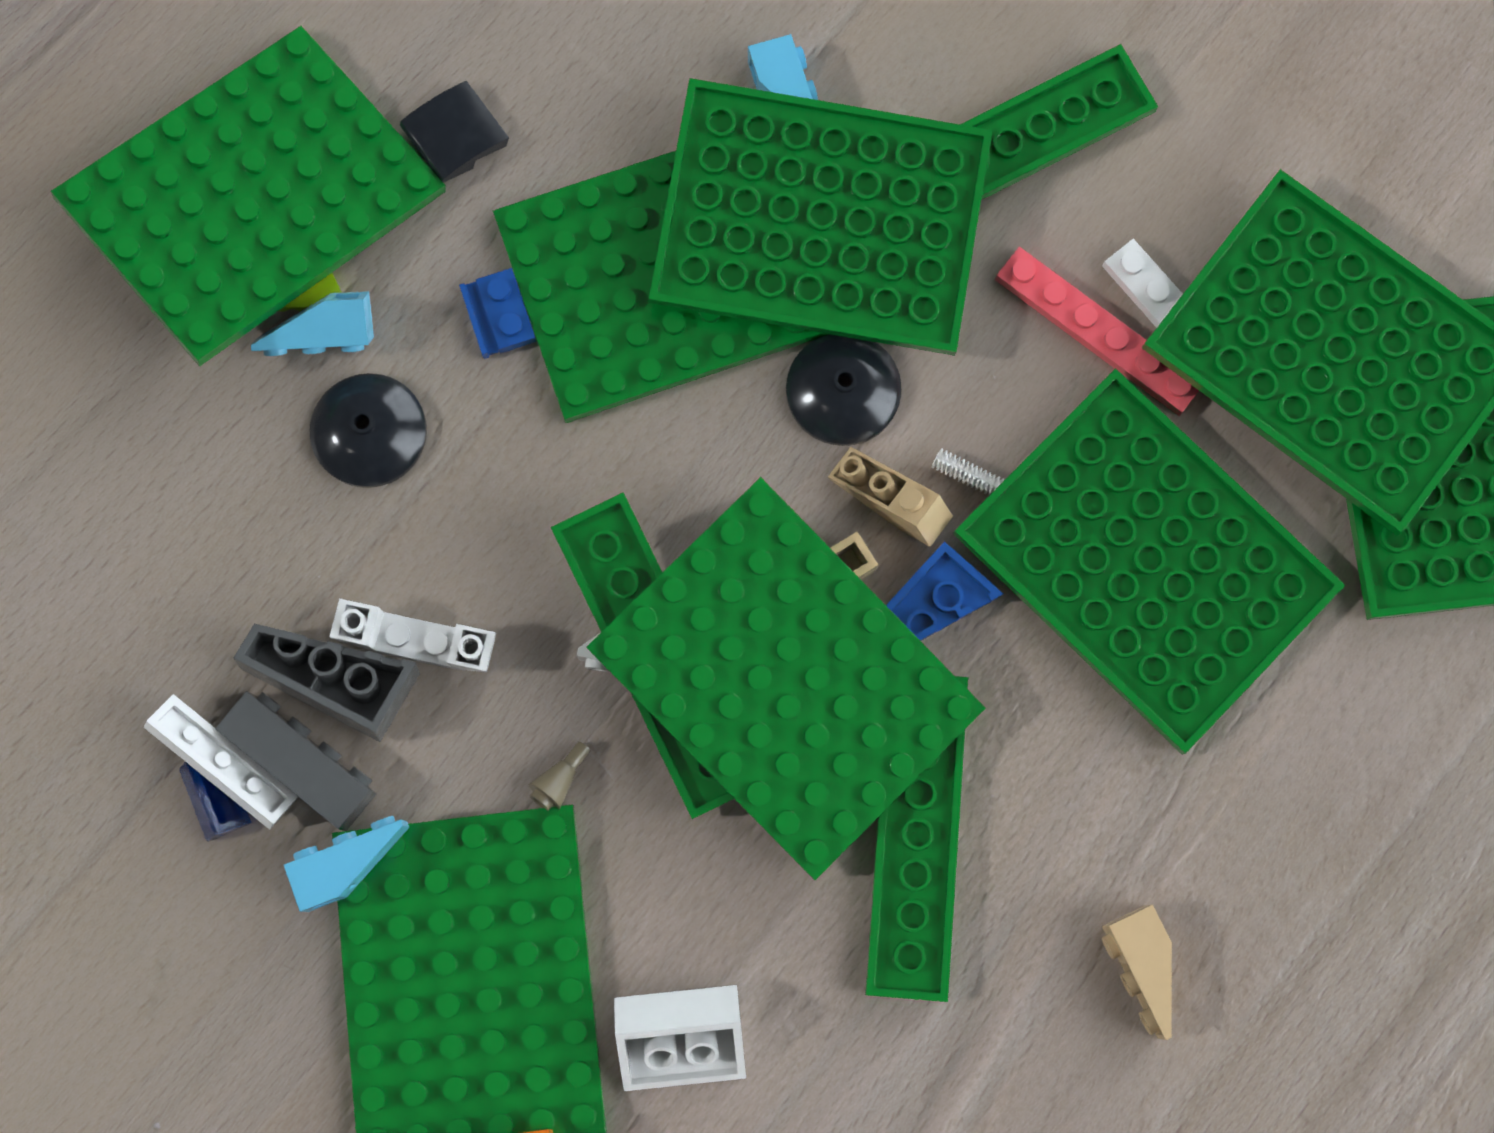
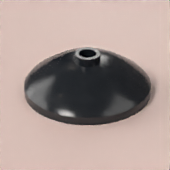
M831 334L824 335L806 345L795 357L788 371L786 397L792 416L798 425L810 436L831 445H857L876 437L893 420L901 399L902 389L898 368L889 353L881 345L872 341ZM843 376L849 377L852 380V384L848 387H842L838 383V379Z
M358 374L339 381L320 398L314 408L310 421V442L319 463L337 480L355 487H379L401 478L415 465L425 446L427 435L426 418L418 399L410 389L398 380L380 374ZM368 418L370 420L367 428H357V423L360 419Z

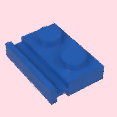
M512 268L475 279L476 282L459 285L484 359L498 352L501 354L537 342Z

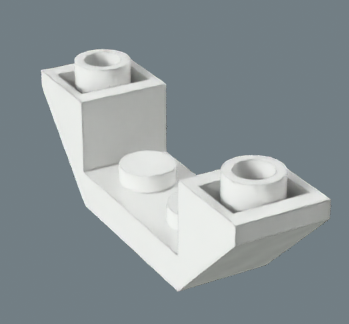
M340 598L330 633L331 639L377 653L451 669L487 672L496 632L456 624V627L386 613L377 606Z

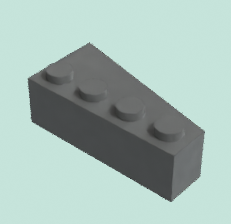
M255 623L233 657L241 670L379 742L383 739L420 675L416 662L384 657L383 654L367 650L363 652L343 647L342 644L330 641L326 643L309 639L304 635Z

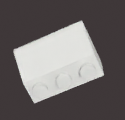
M737 985L614 998L615 1037L624 1091L746 1079Z

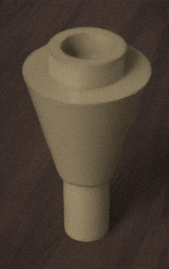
M578 741L564 760H560L528 784L533 791L530 798L548 811L551 807L555 806L560 809L575 777L576 769L591 750L585 744Z

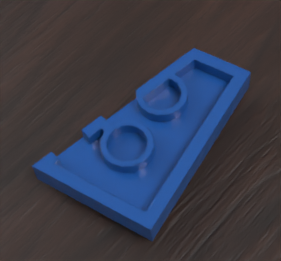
M944 541L886 606L922 641L1000 598L1004 593Z

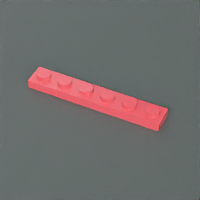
M1020 246L996 275L995 281L1114 369L1116 368L1122 375L1178 416L1183 413L1199 392L1198 389L1143 350L1142 347L1147 341L1145 338Z

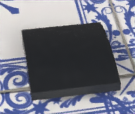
M467 81L435 96L400 121V127L442 183L472 170L476 160L506 147L509 140L508 135Z

